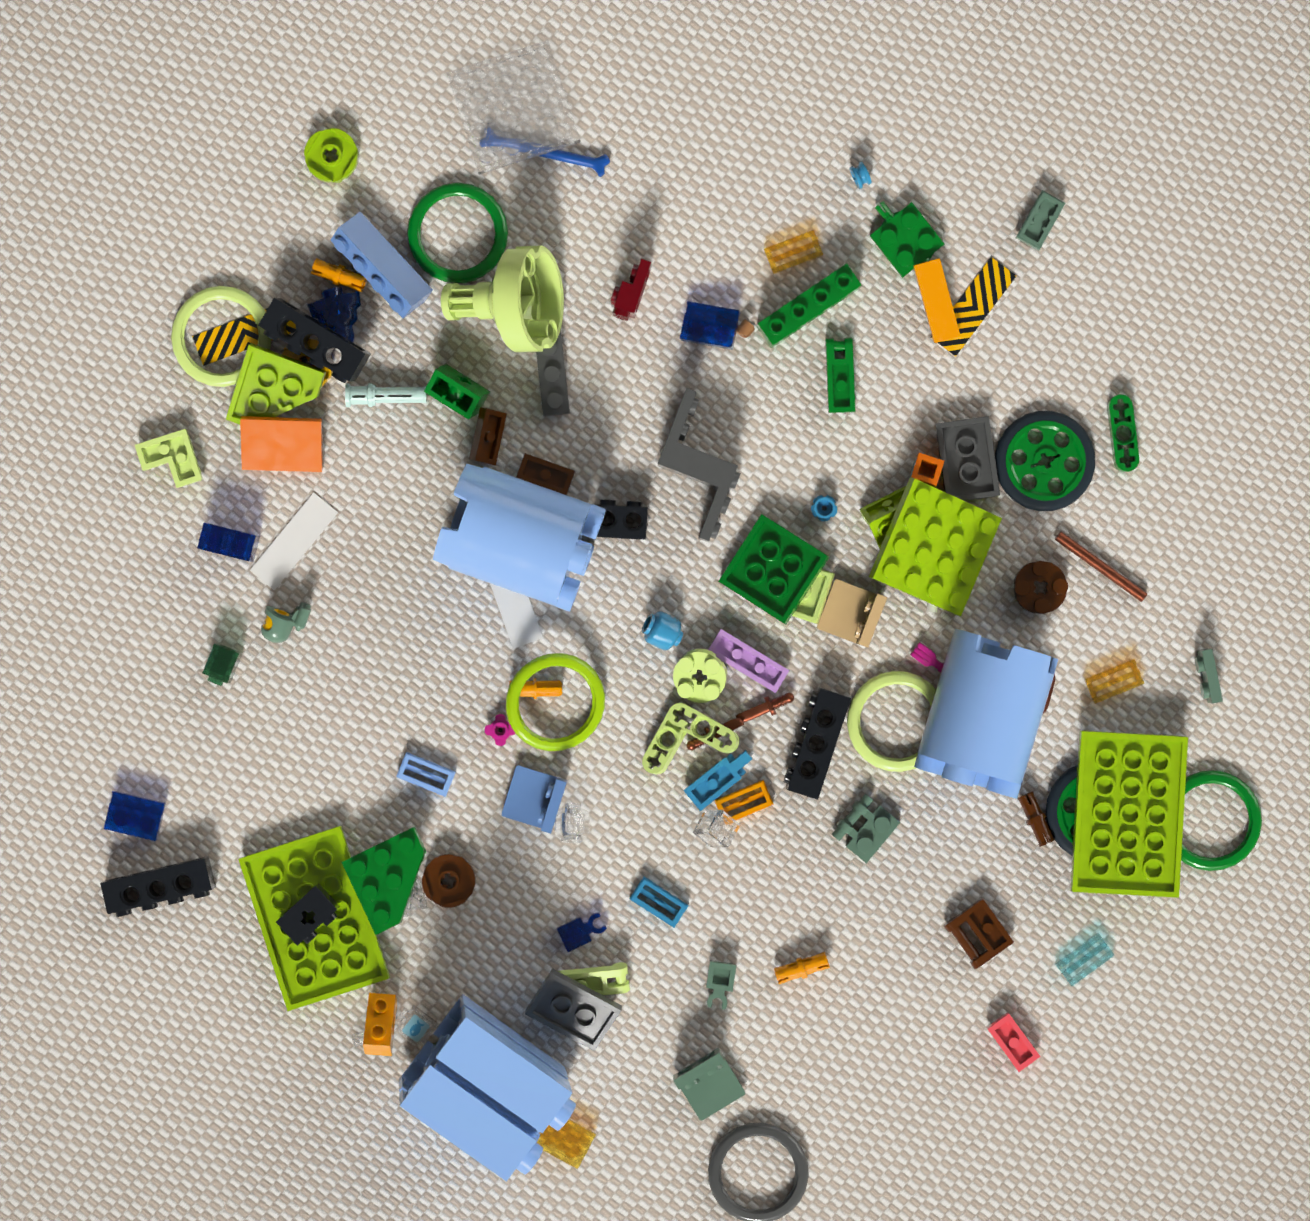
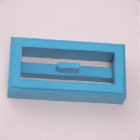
M643 876L641 882L629 898L673 928H675L689 906L645 876ZM645 884L680 906V910H676L644 889ZM639 893L674 914V919L672 920L638 898Z

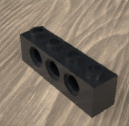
M273 298L258 325L265 329L264 335L274 341L281 339L286 342L288 350L297 355L304 353L310 357L309 362L320 369H323L325 366L333 371L331 376L343 383H346V381H356L371 355L370 352L282 298ZM289 321H293L296 325V331L293 335H289L286 331V325ZM313 334L319 340L316 349H312L308 343L310 336ZM335 348L339 349L342 355L338 363L333 362L331 359V353Z
M820 687L818 692H812L808 705L812 707L809 718L804 717L800 732L804 733L801 743L796 742L792 757L796 758L793 769L788 767L783 783H787V790L818 800L851 701L850 697ZM821 710H829L832 715L831 721L826 725H822L817 721V715ZM814 735H819L823 738V746L818 750H813L809 747V739ZM812 761L815 764V770L811 775L801 773L800 767L803 762Z
M209 856L109 879L100 883L107 914L115 913L116 917L132 914L131 909L141 907L142 911L157 908V903L162 901H168V905L183 902V896L193 894L194 899L210 895L209 890L216 887ZM180 875H187L191 879L190 888L180 886ZM155 881H160L164 884V894L159 895L154 892L153 883ZM129 887H134L138 890L139 898L137 901L128 898L127 890Z

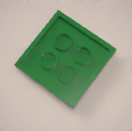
M761 514L718 582L787 625L830 557Z

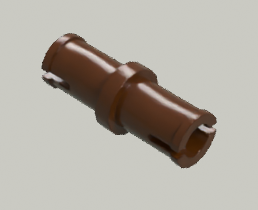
M1031 791L1018 797L1017 799L1020 801L1028 819L1026 823L1031 825L1039 847L1053 842L1055 838H1053L1045 820L1047 816L1045 812L1042 813L1034 792Z

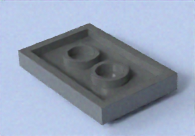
M989 416L935 424L939 456L941 460H944L942 467L944 491L963 501L1000 496Z
M552 968L526 1008L525 1015L595 1051L622 1011V1005Z

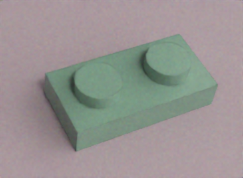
M1213 649L1197 650L1198 657H1195V666L1197 672L1202 674L1203 683H1200L1201 695L1203 699L1207 698V703L1223 702Z

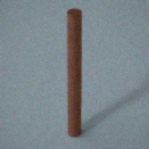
M1060 532L1056 536L1055 540L1140 602L1145 599L1148 593L1066 534Z

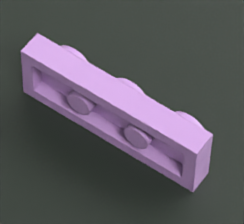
M720 629L708 649L715 653L717 658L774 693L777 692L790 671Z

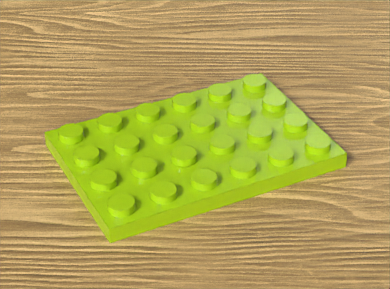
M1098 731L1079 732L1070 891L1179 898L1188 737Z
M341 825L238 859L287 1011L390 978L377 935H375L341 863L351 858ZM319 883L340 906L335 911L338 917L327 927L322 923L315 929L318 935L307 945L302 941L297 946L276 921ZM313 910L310 913L306 912L307 915L304 919L307 922L309 920L314 921L313 917L316 914Z

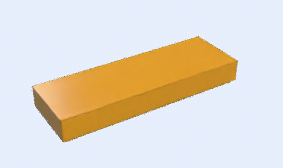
M940 258L913 265L933 342L938 343L960 336Z

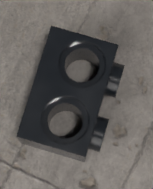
M600 500V505H594L612 512L615 520L611 526L601 525L597 537L646 540L648 507H642L643 502L627 501L626 506H616V500ZM630 513H637L641 517V524L636 528H630L626 524V517Z

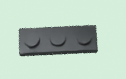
M559 333L555 344L551 348H543V352H536L543 416L570 414L562 336Z

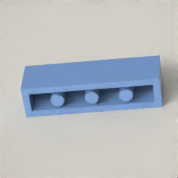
M361 212L338 227L330 241L334 244L335 248L353 264L355 270L368 280L372 288L380 293L389 303L392 310L397 312L403 319L422 305L433 291Z

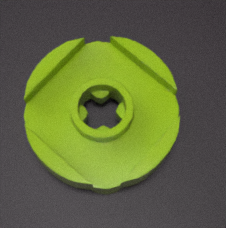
M329 128L323 131L320 130L314 133L306 143L304 156L307 167L317 179L323 182H342L354 172L358 164L359 152L353 139L340 129ZM333 149H336L338 159L336 161L332 160L330 163L327 162L325 152L327 150L331 152Z

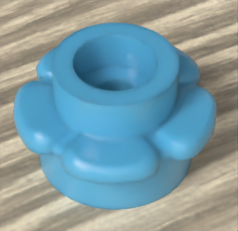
M820 495L813 500L814 504L811 506V512L820 521H828L830 517L836 515L837 506H835L836 502L833 497L828 495L823 497ZM824 505L827 507L825 511L822 510Z

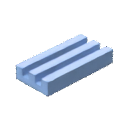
M406 752L396 777L446 797L456 771ZM412 760L447 774L448 778L445 779L408 764V761ZM407 769L442 783L444 788L441 789L406 775L404 771Z

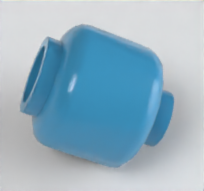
M662 611L650 614L642 627L645 641L661 650H669L673 645L678 646L683 637L679 619Z

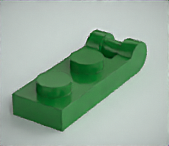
M834 338L825 339L828 413L856 412L853 339L844 338V341H834ZM844 351L845 359H835L834 352Z

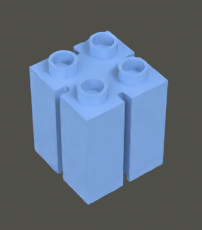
M462 994L433 1034L439 1038L436 1045L427 1041L399 1078V1104L404 1110L507 1182L516 1169L525 1175L533 1168L543 1152V1147L537 1143L540 1137L539 1132L543 1133L548 1125L557 1131L560 1130L571 1117L576 1103L569 1099L572 1090L566 1068Z

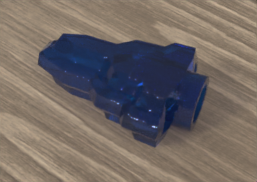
M342 287L321 291L322 299L307 304L311 316L354 343L353 325L358 320L357 309L361 306L360 292L343 293Z

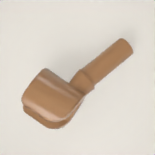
M720 315L716 320L732 328L743 338L749 337L755 330L754 326L746 319L740 325Z

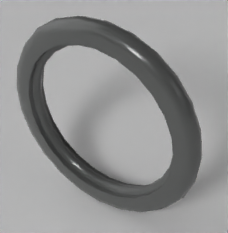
M749 1123L736 1127L727 1133L714 1148L708 1166V1182L712 1195L729 1215L741 1221H774L790 1213L801 1201L809 1178L808 1162L798 1141L787 1131L767 1123ZM751 1136L769 1137L780 1142L792 1156L795 1165V1180L789 1195L778 1205L765 1210H752L737 1204L724 1189L721 1178V1168L727 1152L734 1144Z

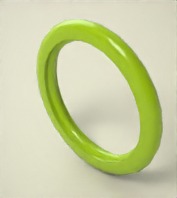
M564 653L543 655L525 664L514 676L506 695V714L515 734L526 744L545 751H563L585 741L596 730L605 709V692L597 672L582 659ZM551 666L567 667L578 672L588 683L592 694V708L586 722L576 732L562 738H546L532 732L525 725L519 711V697L526 681L536 672Z

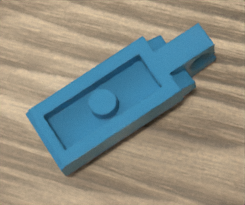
M745 750L736 758L732 754L724 757L686 787L684 792L700 811L703 810L742 778L741 776L746 773L742 767L752 760L751 755Z

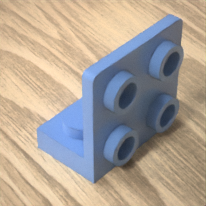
M517 765L501 815L541 828V831L551 834L568 780Z

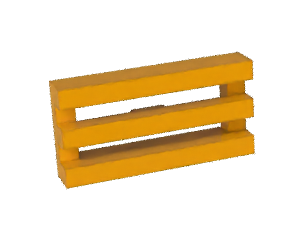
M764 780L714 800L724 825L774 805ZM761 787L762 792L723 808L722 803ZM765 796L766 801L730 817H727L725 814Z

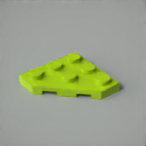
M251 343L247 348L226 420L240 425L241 416L276 417L305 402H309L319 396L326 371Z

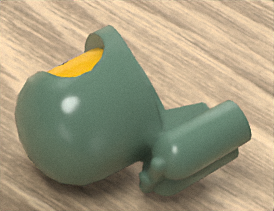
M301 602L292 613L266 606L264 611L266 618L261 626L262 635L273 643L286 641L291 634L293 626H295L297 631L305 628L311 612V605Z

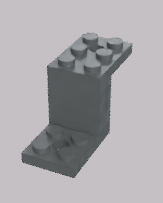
M686 388L657 466L717 489L698 538L709 542L710 538L716 539L722 524L717 522L719 514L726 513L731 498L727 497L729 488L735 489L741 473L736 471L738 467L736 464L678 443L679 440H685L690 427L686 423L688 415L694 416L699 403V399L695 398L696 391Z

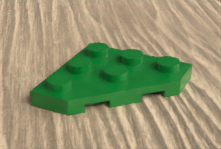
M415 827L341 862L375 935L402 923L408 900L411 897L417 880L420 865L426 854V849Z

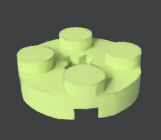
M693 649L682 656L675 665L673 681L679 696L687 698L692 702L705 703L718 698L727 682V669L723 661L721 662L712 651ZM698 670H702L703 675H707V679L699 682L694 678L693 674H696Z

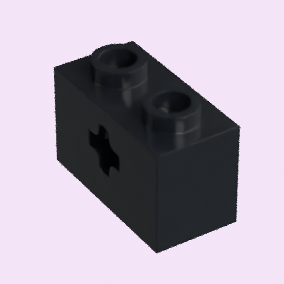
M318 883L279 918L276 923L297 946L302 941L307 945L318 935L315 929L322 923L327 927L338 917L335 911L340 906ZM313 910L316 914L313 917L314 921L309 920L307 922L304 919L307 915L306 912L310 913Z

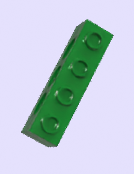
M846 263L757 324V328L769 346L773 348L859 290L862 285Z

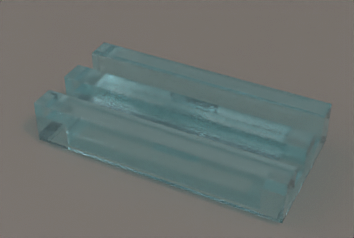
M1097 933L1055 965L1072 987L1115 955L1100 934ZM1099 942L1100 945L1095 947L1093 950L1084 955L1082 958H1080L1074 964L1069 966L1067 969L1064 968V966L1071 962L1073 959L1078 957L1080 954H1082L1088 948L1093 946L1095 943ZM1104 949L1106 953L1074 977L1069 975Z

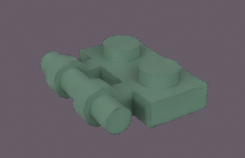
M865 793L860 801L856 800L852 805L853 809L845 819L839 820L836 824L838 827L831 835L839 841L846 833L852 837L845 846L867 864L900 822L880 805L873 813L867 808L873 802V799ZM863 815L867 820L856 831L852 826Z

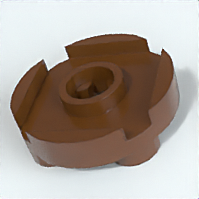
M1036 561L1028 563L1017 572L1014 578L1015 599L1028 612L1039 614L1052 612L1066 598L1068 583L1065 575L1058 566L1051 562ZM1044 580L1046 582V593L1040 592L1036 594L1034 592L1036 589L1034 583L1036 581L1041 583Z
M442 854L435 857L427 865L422 876V887L427 898L445 908H453L465 903L473 893L476 884V876L471 864L463 856L455 854ZM446 873H450L451 877H456L452 888H449L447 884H442L441 880L445 879Z

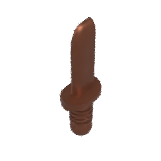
M788 692L785 695L779 696V698L777 697V699H772V701L769 696L764 697L765 703L735 716L736 718H741L743 722H747L768 712L772 716L776 715L775 709L793 702L794 695Z
M734 718L722 725L734 731L745 724L741 718ZM709 727L703 728L705 733L708 734L710 731ZM716 733L714 737L718 739L722 735ZM693 738L694 740L688 741L686 746L688 750L693 751L706 743Z

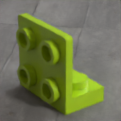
M906 486L859 509L862 517L870 527L879 549Z

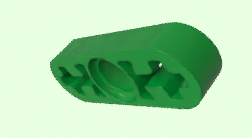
M1120 394L1112 397L1107 404L1114 465L1121 472H1129L1134 470L1139 464V450L1132 400L1128 396ZM1118 399L1121 400L1122 404L1127 405V409L1122 411L1123 418L1129 417V422L1121 421L1116 424L1114 422V419L1120 418L1119 411L1113 408V405L1118 403ZM1119 426L1129 428L1131 434L1127 441H1121L1117 438L1116 430ZM1132 443V448H1127L1128 457H1133V462H1130L1129 467H1126L1125 463H1120V458L1124 457V449L1118 450L1117 445L1124 446Z

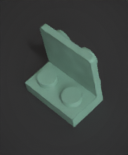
M719 1048L673 1075V1081L677 1088L682 1090L701 1121L745 1095V1090Z

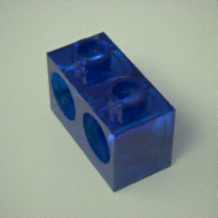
M204 522L197 549L254 562L260 536Z

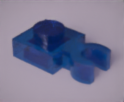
M600 912L593 913L585 923L581 916L556 928L567 952L591 942L590 933L599 934L607 929L606 925L595 927L593 921L601 916Z

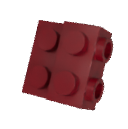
M641 259L639 265H633L629 278L633 284L622 281L620 287L615 286L611 297V304L614 305L612 312L614 317L628 321L629 317L635 319L651 271L650 261Z

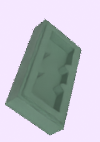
M1042 190L1015 238L1039 251L1062 211L1065 202Z

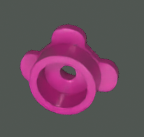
M503 714L496 715L495 721L491 725H486L484 729L485 734L492 736L495 739V744L498 746L505 745L506 739L510 735H515L511 725L506 720V716ZM500 727L503 728V732L501 733L498 732V728Z

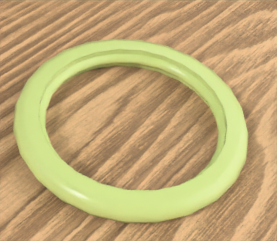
M215 286L195 293L183 303L172 324L171 341L176 359L188 375L209 386L226 387L237 384L241 368L230 373H212L204 370L193 361L186 349L184 339L185 327L192 313L202 304L218 299L231 300L245 307L253 316L259 335L257 346L270 350L271 339L263 334L265 329L258 326L266 312L255 298L245 291L234 287Z
M891 671L881 673L869 679L858 689L848 709L847 728L849 738L855 750L864 760L886 771L903 772L915 769L914 765L918 753L899 759L889 758L874 751L866 742L860 726L863 706L876 690L888 685L901 684L913 687L927 698L930 705H932L936 689L930 682L919 675L905 671Z

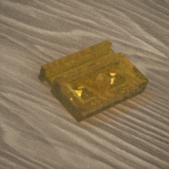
M569 1119L558 1131L548 1125L543 1133L539 1132L540 1137L537 1143L543 1147V1151L578 1169L596 1133Z

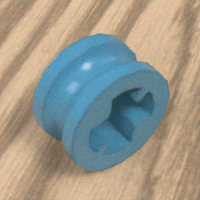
M859 162L856 168L853 166L849 167L852 178L859 189L863 188L865 183L868 185L872 184L870 175L863 162Z

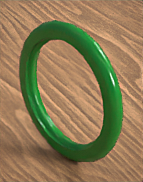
M459 182L443 184L421 197L413 208L408 221V245L415 261L432 277L448 283L472 282L484 277L498 264L507 246V220L501 206L494 197L482 188ZM464 196L476 200L489 212L494 223V243L489 254L483 261L469 269L451 270L439 266L427 255L421 242L420 231L425 214L431 206L446 197Z
M1216 770L1200 771L1187 776L1185 794L1203 784L1214 783L1224 785L1236 792L1245 803L1249 824L1242 843L1231 853L1221 857L1208 858L1192 853L1182 843L1181 861L1193 868L1206 871L1224 870L1235 866L1245 859L1254 849L1260 837L1262 827L1261 808L1257 797L1250 787L1238 777Z

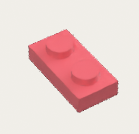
M1008 1012L986 1027L1018 1072L1041 1057Z

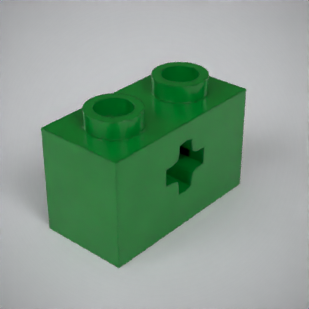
M448 364L435 369L424 390L425 393L468 420L479 414L480 407L483 406L491 392Z

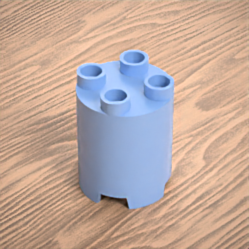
M466 464L453 494L460 498L451 527H442L440 530L433 560L447 565L448 569L570 612L581 581L569 577L570 571L582 576L585 575L594 545L582 541V537L584 535L596 540L606 509L487 467L481 468Z
M954 629L914 767L941 775L942 778L968 786L978 785L985 787L986 790L1017 799L1054 678L1058 659L1015 645L1012 646L1011 650L1000 647V642L983 638L981 635Z

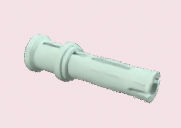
M346 383L345 403L346 407H351V405H368L373 407L376 406V403H427V393L424 392L426 386L376 387L373 383H368L367 386H351L350 383Z

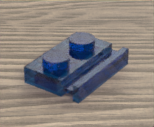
M687 301V309L679 339L685 342L733 350L741 312L736 309Z
M112 791L104 829L157 841L166 803L119 791Z

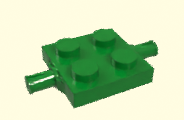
M883 201L880 205L885 212L879 205L875 209L882 216L884 222L870 237L903 278L914 270L913 265L930 261L933 254L945 244L912 202L901 211L892 213Z

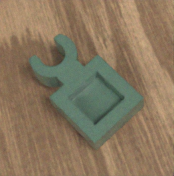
M710 960L706 988L713 989V992L707 998L708 1007H712L713 999L720 998L722 1000V1009H726L728 1002L724 993L725 991L733 992L736 964Z

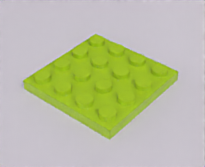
M910 477L869 577L961 617L1002 518Z

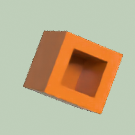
M918 453L909 478H915L932 487H936L944 460Z

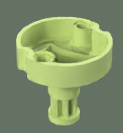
M517 246L515 249H507L499 260L492 282H478L476 285L462 286L458 283H448L443 287L441 292L443 315L448 321L460 320L462 317L494 319L503 341L512 351L543 352V348H551L555 344L563 321L564 293L557 262L552 253L544 246Z

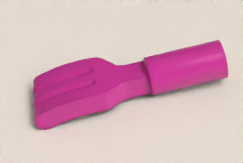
M919 642L910 655L924 666H933L941 673L944 662L941 663L936 658L935 652Z

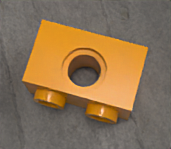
M369 993L363 1040L365 1054L392 1056L397 1013L396 995Z

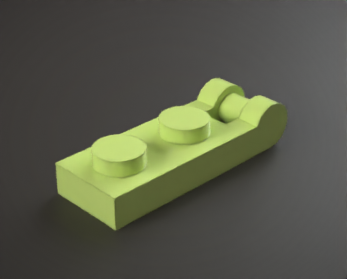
M623 962L615 963L612 966L558 971L601 995L623 994L630 991V983L626 979L628 967ZM615 977V982L608 983V978Z

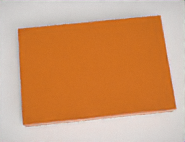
M241 416L242 470L322 472V419Z

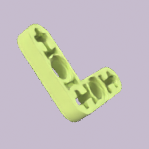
M676 703L669 709L645 752L642 765L647 772L655 775L665 772L686 733L723 753L734 752L739 746V737L733 730L683 703ZM685 709L684 714L694 720L691 724L682 719L677 722L678 716L675 715L676 712H682ZM701 721H707L710 724V731L704 736L697 732V726ZM671 731L675 736V741L672 745L665 746L662 743V736L664 733ZM718 733L724 737L730 734L729 739L732 741V744L730 746L725 745L723 748V742L715 738V734ZM658 746L668 751L667 755L661 753L659 756L660 767L655 766L652 769L653 764L650 762V759L652 757L657 758L660 751L655 750Z

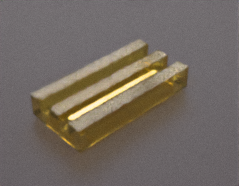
M814 230L764 249L773 275L823 256ZM808 238H811L812 242L809 244L803 245L801 247L790 250L775 257L772 256V252L780 250L782 248L793 245ZM815 247L816 252L780 266L775 264V262Z
M1135 659L1084 679L1094 704L1145 684L1140 676L1141 673L1136 666ZM1131 667V672L1093 687L1092 682ZM1132 677L1136 679V681L1102 695H1096L1097 691Z

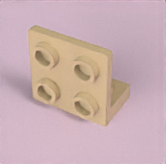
M835 579L817 629L868 648L887 597Z

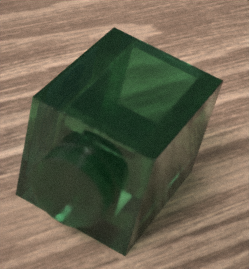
M214 643L202 673L207 675V680L214 684L222 686L223 682L231 683L243 653L222 644Z

